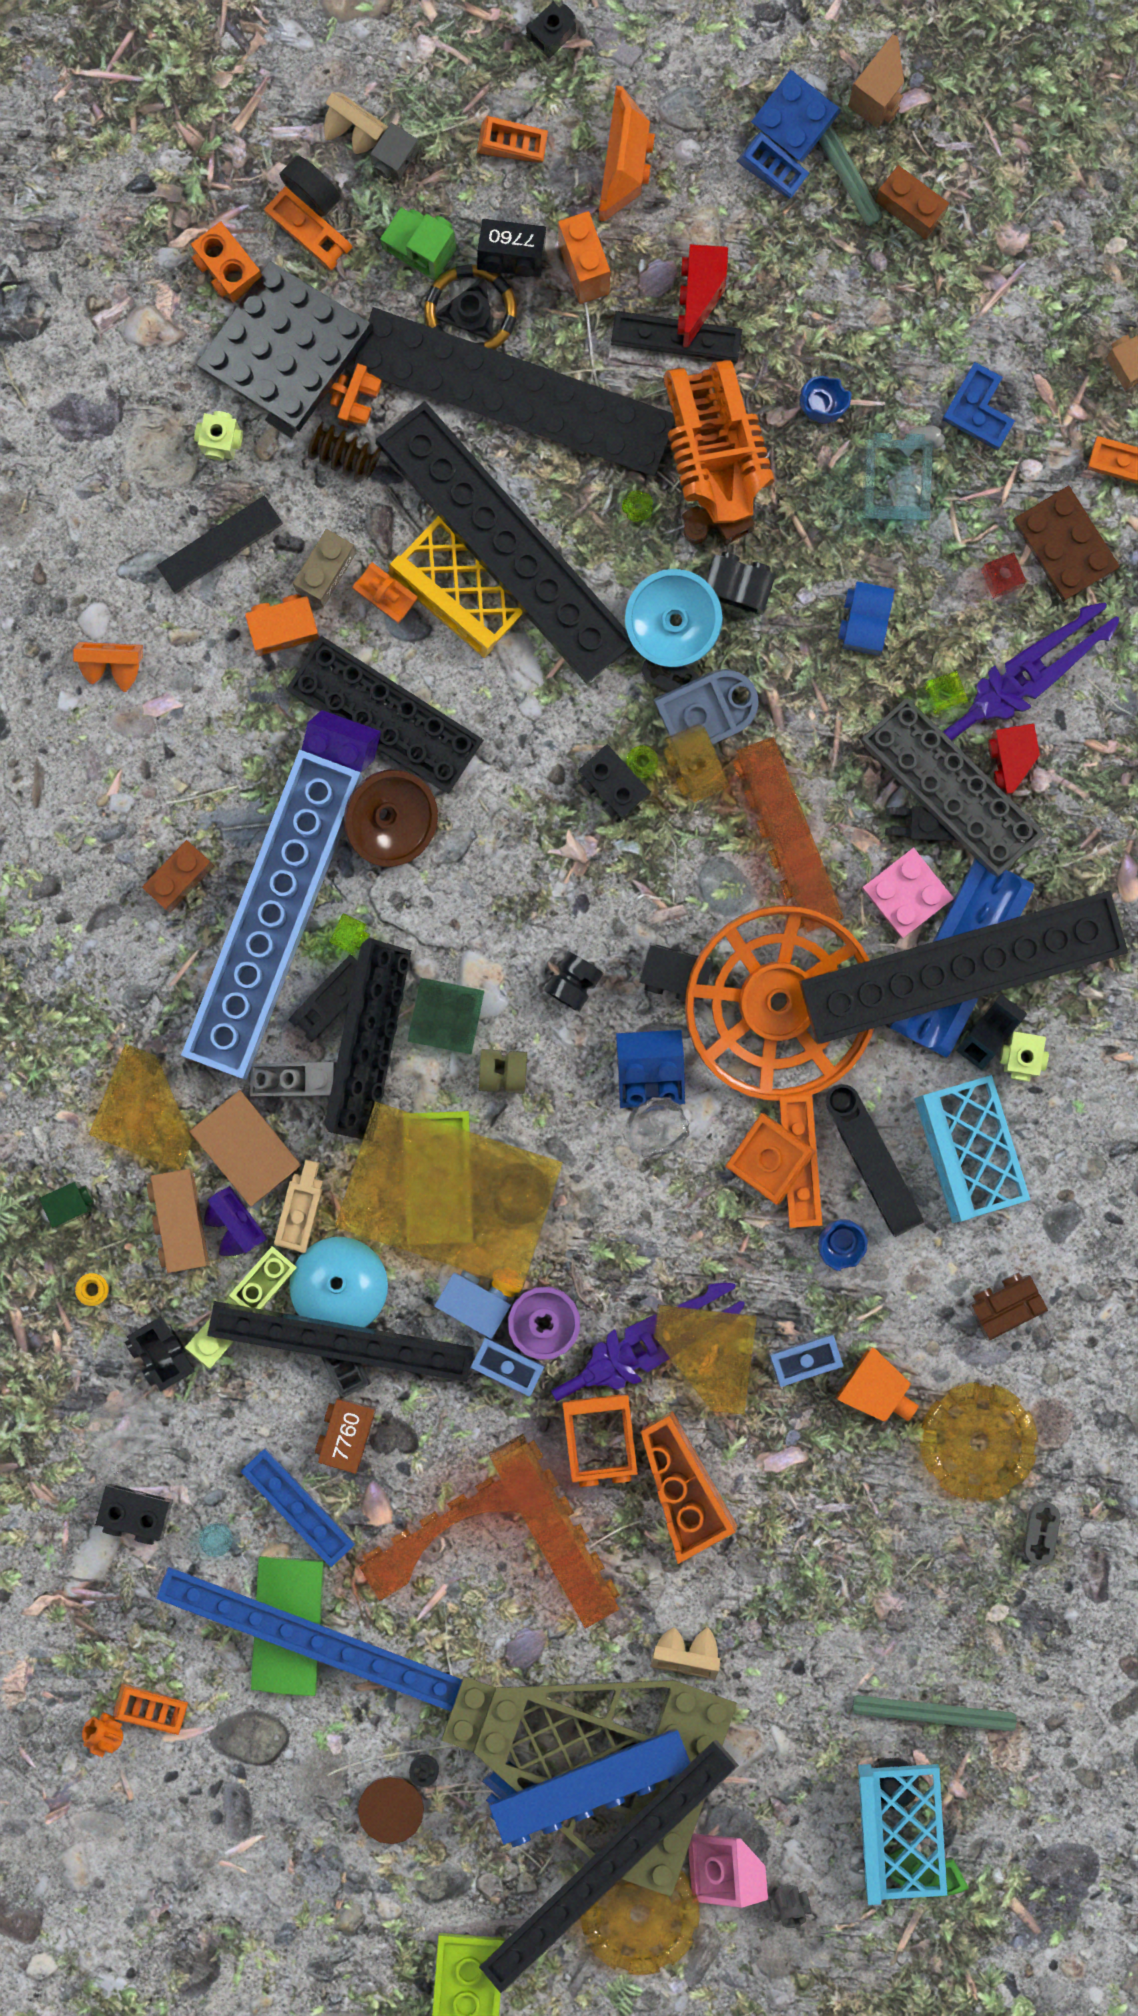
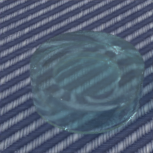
M223 1523L209 1524L200 1534V1547L209 1556L219 1557L224 1555L233 1544V1534L230 1528Z

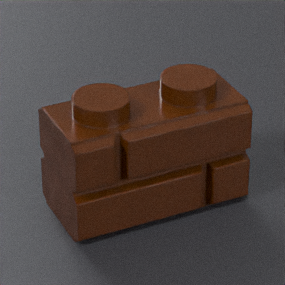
M1019 1272L1002 1280L1004 1287L994 1292L989 1287L973 1295L975 1301L969 1304V1308L986 1340L990 1341L1048 1311L1030 1275L1021 1277Z

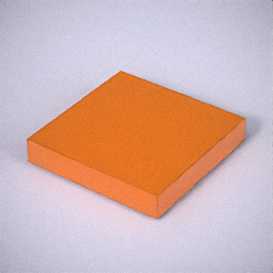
M761 1113L725 1167L774 1204L779 1205L816 1151L765 1113Z

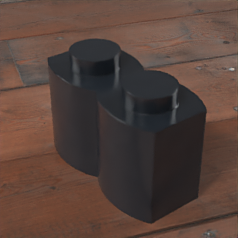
M722 552L721 556L714 554L706 582L714 589L720 603L763 615L776 574L770 572L771 568L759 562H752V565H746L739 562L740 557L727 552Z

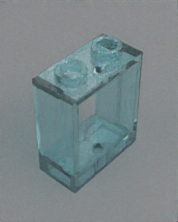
M873 433V439L865 440L862 518L930 520L933 441H925V434H905V440H892V433ZM876 448L922 449L920 506L873 505Z

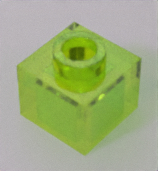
M957 670L928 680L924 684L934 715L961 707L968 702ZM939 691H948L950 699L946 701L940 699Z
M343 913L329 943L331 946L355 956L357 951L360 950L361 944L370 938L371 934L366 932L368 929L366 923Z

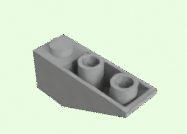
M337 1062L253 1064L250 1070V1096L330 1097Z

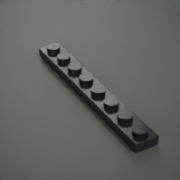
M218 1301L213 1302L207 1336L464 1382L468 1380L474 1349L470 1346Z

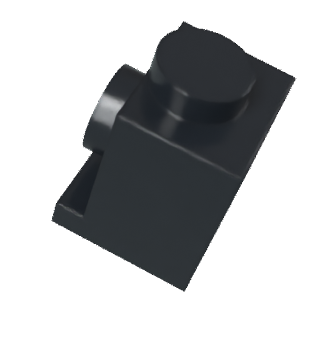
M553 1L532 22L530 21L526 25V37L550 59L576 33V23L573 21L576 16L567 5L562 4L559 7ZM554 20L558 25L551 27L548 24Z

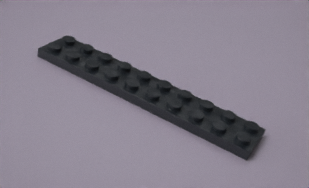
M372 308L368 322L372 324L374 329L359 348L352 369H356L357 363L367 366V373L379 379L656 477L669 440L668 432L672 430L675 423L673 413L381 309Z
M426 401L422 402L376 439L375 444L381 448V451L586 684L591 682L633 647L623 625Z
M1109 890L800 980L799 984L816 1043L822 1044L1128 953L1112 893Z

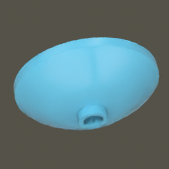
M681 569L662 570L645 578L632 592L625 612L626 631L634 648L647 660L664 667H682L703 658L718 640L723 621L721 604L714 589L700 576ZM675 615L682 617V623L679 626H672L671 619Z
M347 1237L326 1238L307 1248L306 1253H302L296 1261L295 1266L297 1268L290 1277L289 1287L292 1304L299 1316L365 1328L380 1314L388 1294L387 1273L378 1255L364 1243ZM335 1278H340L343 1281L342 1287L338 1290L331 1287V1282Z

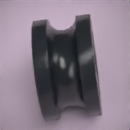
M426 1754L415 1757L409 1769L411 1781L417 1786L428 1787L437 1780L439 1765L436 1759ZM422 1762L429 1763V1768H433L434 1772L433 1774H428L426 1779L419 1778L420 1773H415V1768H420Z

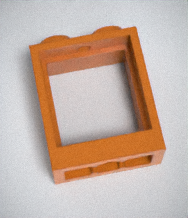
M628 1393L563 1401L572 1482H579V1487L599 1485L598 1479L611 1478L612 1483L632 1481L631 1475H638ZM621 1409L628 1465L579 1471L573 1415Z

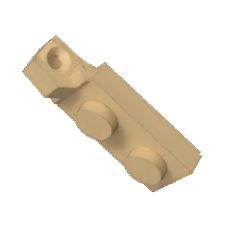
M305 1160L302 1175L294 1174L292 1181L289 1182L274 1245L306 1253L323 1190L321 1189L323 1181L316 1179L319 1162Z

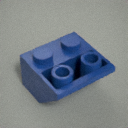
M682 1030L616 1033L620 1108L685 1104Z

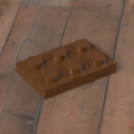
M1069 485L1013 519V523L1063 602L1120 568Z

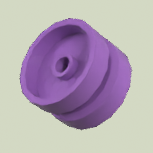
M551 1286L535 1287L524 1292L514 1302L508 1316L509 1334L514 1345L525 1355L536 1359H554L566 1353L576 1342L580 1331V1314L574 1301L564 1291ZM547 1316L550 1318L551 1324L548 1328L543 1329L538 1325V1320L540 1317Z

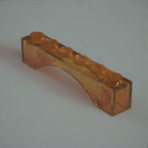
M520 1458L503 1468L506 1474L496 1480L492 1476L475 1485L477 1492L466 1498L463 1493L449 1501L447 1505L450 1509L439 1516L436 1511H433L419 1520L421 1527L410 1533L408 1528L393 1536L391 1538L393 1544L382 1550L380 1546H377L364 1554L362 1557L365 1562L361 1563L359 1568L379 1601L409 1583L414 1567L423 1551L439 1534L451 1525L467 1517L486 1512L507 1511L522 1513L548 1497L550 1493L530 1460L528 1459L524 1463H522Z

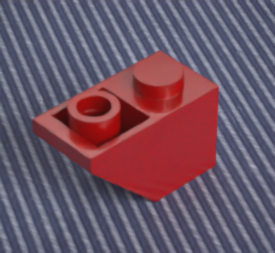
M1034 723L997 729L992 733V739L988 740L991 759L996 758L998 771H994V782L1008 797L1014 793L1040 756Z

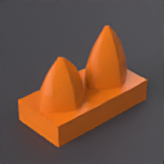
M78 642L73 649V662H78L82 675L90 684H95L102 677L106 664L110 663L114 680L123 692H127L134 683L138 674L139 663L143 658V645Z

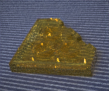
M125 1044L88 1135L176 1170H182L193 1139L159 1059L156 1055Z
M658 1304L654 1338L711 1411L745 1415L757 1316Z

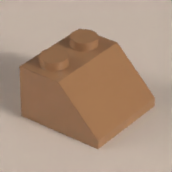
M891 35L854 82L848 104L849 108L877 129L880 128L884 121L890 123L900 110L898 105L904 97L901 94L904 77L899 40L896 35Z

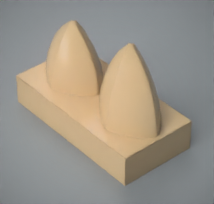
M332 92L325 102L330 106L324 123L325 140L328 141L341 136L352 124H355L352 134V147L355 154L364 153L372 149L388 128L387 125L341 92Z
M675 1627L671 1628L662 1635L657 1646H655L650 1667L715 1680L719 1672L721 1658H718V1648L713 1633L708 1627L696 1636L689 1652H685V1644L681 1634Z

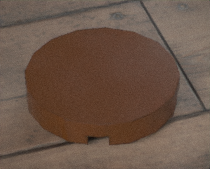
M389 1775L377 1778L366 1787L360 1797L358 1807L360 1824L368 1836L380 1843L396 1844L404 1842L416 1833L422 1823L424 1813L422 1795L410 1781L403 1777Z

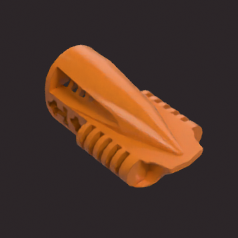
M731 360L713 362L709 369L693 375H687L684 368L667 370L663 376V383L668 393L676 428L668 432V438L672 442V452L675 453L674 461L678 464L676 466L677 472L681 475L679 477L680 484L684 486L682 488L684 499L686 501H698L699 505L707 510L714 523H734L753 516L754 497L762 488L773 484L775 479L772 470L768 469L771 466L770 460L765 458L768 455L767 449L762 447L765 445L764 438L759 436L762 434L761 427L757 425L759 423L758 416L756 414H746L733 363Z

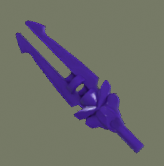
M1098 603L1080 608V616L1076 620L1061 627L1006 662V672L1004 675L1000 676L997 667L994 665L988 672L989 679L982 678L976 685L977 695L973 705L968 710L969 712L945 729L943 733L952 741L975 723L995 718L1008 720L1015 717V711L1024 712L1030 709L1031 705L1022 698L1030 697L1036 699L1063 676L1098 641H1110L1119 624V617L1115 616L1052 665L1046 667L1042 663L1041 658L1107 608V604ZM1024 671H1026V672L1029 674V676H1030V678H1031L1030 681H1028V680L1024 677V675H1023V672H1024Z
M708 1284V1290L704 1295L652 1315L625 1328L624 1339L620 1342L618 1341L616 1330L613 1329L607 1334L606 1343L599 1341L592 1347V1357L578 1376L550 1390L555 1401L558 1402L585 1386L607 1385L616 1390L625 1387L626 1381L632 1384L642 1382V1379L633 1371L636 1368H642L649 1372L675 1356L717 1324L724 1322L731 1325L745 1305L743 1301L731 1305L668 1341L664 1339L661 1333V1329L732 1291L736 1287L735 1284ZM640 1341L646 1346L647 1352L643 1349Z

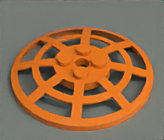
M777 905L759 908L743 914L726 924L709 940L700 952L691 970L686 988L685 1014L687 1028L693 1046L702 1062L717 1078L732 1089L763 1100L780 1101L779 1097L813 1095L839 1081L853 1068L864 1053L874 1028L859 1032L842 1060L833 1066L822 1051L831 1041L817 1044L806 1030L811 1022L799 981L838 970L837 965L853 955L858 964L869 961L870 959L862 945L849 930L836 920L815 910L799 906ZM788 915L784 933L763 935L747 943L744 942L736 929L744 923L760 917ZM801 918H808L826 926L838 935L846 945L828 955L816 943L797 936ZM726 937L735 952L729 956L721 967L714 986L697 984L699 973L707 957L715 946ZM781 943L777 962L760 965L751 952L764 945ZM794 945L810 951L820 961L806 971L790 964ZM741 960L750 973L741 989L724 987L730 971ZM776 993H784L786 996L785 1006L779 1010H774L771 1007V998ZM694 997L712 999L713 1020L720 1038L708 1049L703 1045L696 1027ZM721 1000L739 1002L742 1019L729 1030L722 1016ZM751 1029L764 1038L762 1057L745 1050L736 1041ZM796 1037L804 1048V1051L796 1055L775 1058L777 1041ZM729 1048L742 1060L761 1067L759 1087L749 1085L734 1078L714 1060ZM812 1059L823 1073L817 1079L800 1086L784 1089L772 1088L774 1069L795 1067Z

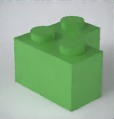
M400 207L380 238L383 250L434 281L442 274L456 252L455 233L452 229V224L441 216L433 218L426 213L424 217L413 209H410L408 212Z

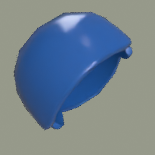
M826 376L812 377L801 388L800 405L809 419L820 424L832 423L837 421L848 410L852 394L850 390L846 391L838 378H828Z
M840 1219L827 1224L819 1234L818 1250L821 1258L826 1265L836 1271H841L843 1268L856 1267L867 1252L868 1239L860 1225L851 1220Z

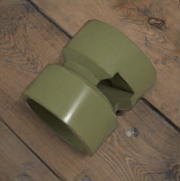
M481 1049L479 1091L497 1092L500 1088H504L506 1093L525 1094L527 1052L509 1051L506 1055H502L500 1050ZM505 1068L504 1075L495 1073L496 1069Z

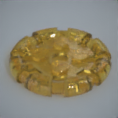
M970 1382L951 1388L947 1391L948 1395L940 1401L936 1399L931 1405L921 1426L924 1429L923 1441H919L920 1452L928 1473L932 1472L939 1480L937 1484L942 1489L964 1500H967V1497L979 1498V1502L990 1501L1011 1493L1010 1489L1018 1482L1022 1484L1028 1477L1037 1455H1034L1035 1442H1038V1432L1032 1414L1029 1410L1025 1411L1019 1403L1021 1401L1020 1398L1008 1389L996 1384L982 1386L979 1385V1382ZM978 1398L989 1400L988 1410L976 1408ZM957 1404L963 1413L953 1420L948 1411ZM1007 1411L1015 1418L1009 1425L1000 1417ZM937 1431H946L945 1444L936 1443ZM976 1432H983L987 1437V1445L980 1451H975L970 1446V1437ZM1012 1439L1022 1440L1021 1453L1011 1452ZM949 1457L956 1465L950 1472L943 1466V1462ZM1005 1464L1010 1472L1000 1479L995 1471L1001 1469ZM969 1473L981 1475L980 1485L969 1484Z
M682 1870L680 1871L674 1891L677 1890L681 1899L671 1903L669 1896L631 1882L621 1886L617 1883L604 1895L610 1897L607 1908L598 1905L597 1902L580 1918L583 1935L588 1936L592 1944L590 1948L593 1953L607 1966L614 1970L616 1967L628 1971L627 1974L630 1975L655 1974L661 1972L660 1968L670 1963L672 1966L677 1963L693 1944L694 1939L692 1936L695 1928L699 1927L700 1922L698 1897L696 1893H692L689 1886L690 1880ZM636 1905H644L650 1911L649 1917L643 1922L633 1920L630 1915L632 1908ZM673 1919L682 1923L680 1932L670 1930ZM608 1924L612 1934L603 1938L599 1929ZM661 1941L665 1951L654 1956L650 1948L656 1947ZM623 1944L635 1948L632 1957L621 1954Z

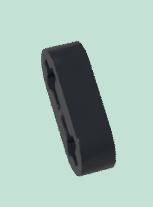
M646 659L642 666V677L645 682L666 693L680 687L678 682L672 680L673 677L684 680L688 676L692 678L691 681L699 678L696 672L685 666H662V671L669 674V678L658 674L655 679L651 677V670L648 669V666L654 667L656 664Z

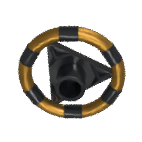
M477 265L456 266L444 272L430 286L424 301L426 326L445 332L437 320L489 339L476 344L496 350L508 339L517 321V302L511 286L502 275L477 270ZM480 278L436 313V306L442 290L449 283L456 279ZM485 280L493 284L503 296L505 302V316L496 335L493 332Z

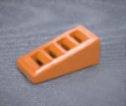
M486 116L480 128L477 153L542 163L544 161L548 130ZM491 131L497 132L495 142L490 141ZM504 133L510 134L508 145L503 144ZM518 135L523 136L521 148L516 147ZM530 137L536 138L534 152L528 150Z
M122 1683L113 1716L117 1720L179 1735L188 1702ZM130 1695L135 1696L131 1713L126 1712ZM143 1699H147L149 1701L144 1717L139 1716ZM159 1702L162 1705L156 1721L152 1719L156 1703ZM169 1705L174 1706L175 1709L171 1723H164Z

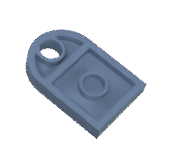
M731 669L715 670L653 699L679 759L690 756L744 730L753 721L758 709V694L753 683L743 674ZM739 686L746 687L748 698L741 704H735L732 700L733 690Z

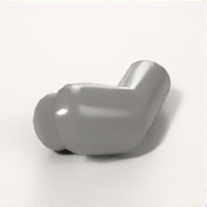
M934 425L916 427L909 432L895 449L902 457L908 459L919 445L928 444L934 449L941 447L944 444L945 436L941 434V429Z

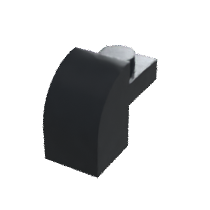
M1000 994L979 1017L956 1051L982 1070L997 1054L1010 1034L1024 1020L1027 1013L1014 1002Z

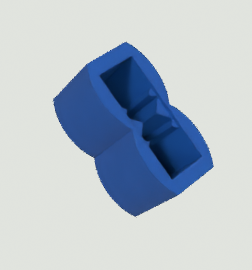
M857 581L854 590H847L844 608L850 609L847 621L841 620L838 639L843 640L842 649L876 656L881 655L895 589Z

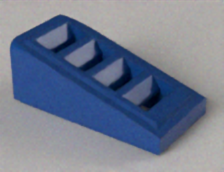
M762 132L753 137L736 160L746 170L788 199L792 198L809 174L806 169ZM759 148L763 153L756 160L753 155ZM771 156L774 160L768 168L764 167V162ZM781 163L785 167L776 177L773 172ZM789 172H794L795 176L789 184L783 183Z

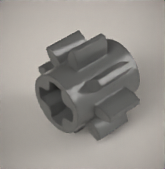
M787 1885L777 1889L774 1893L775 1899L769 1900L774 1922L781 1921L782 1926L785 1928L801 1926L806 1922L805 1914L812 1913L807 1891L800 1893L798 1887L794 1885Z

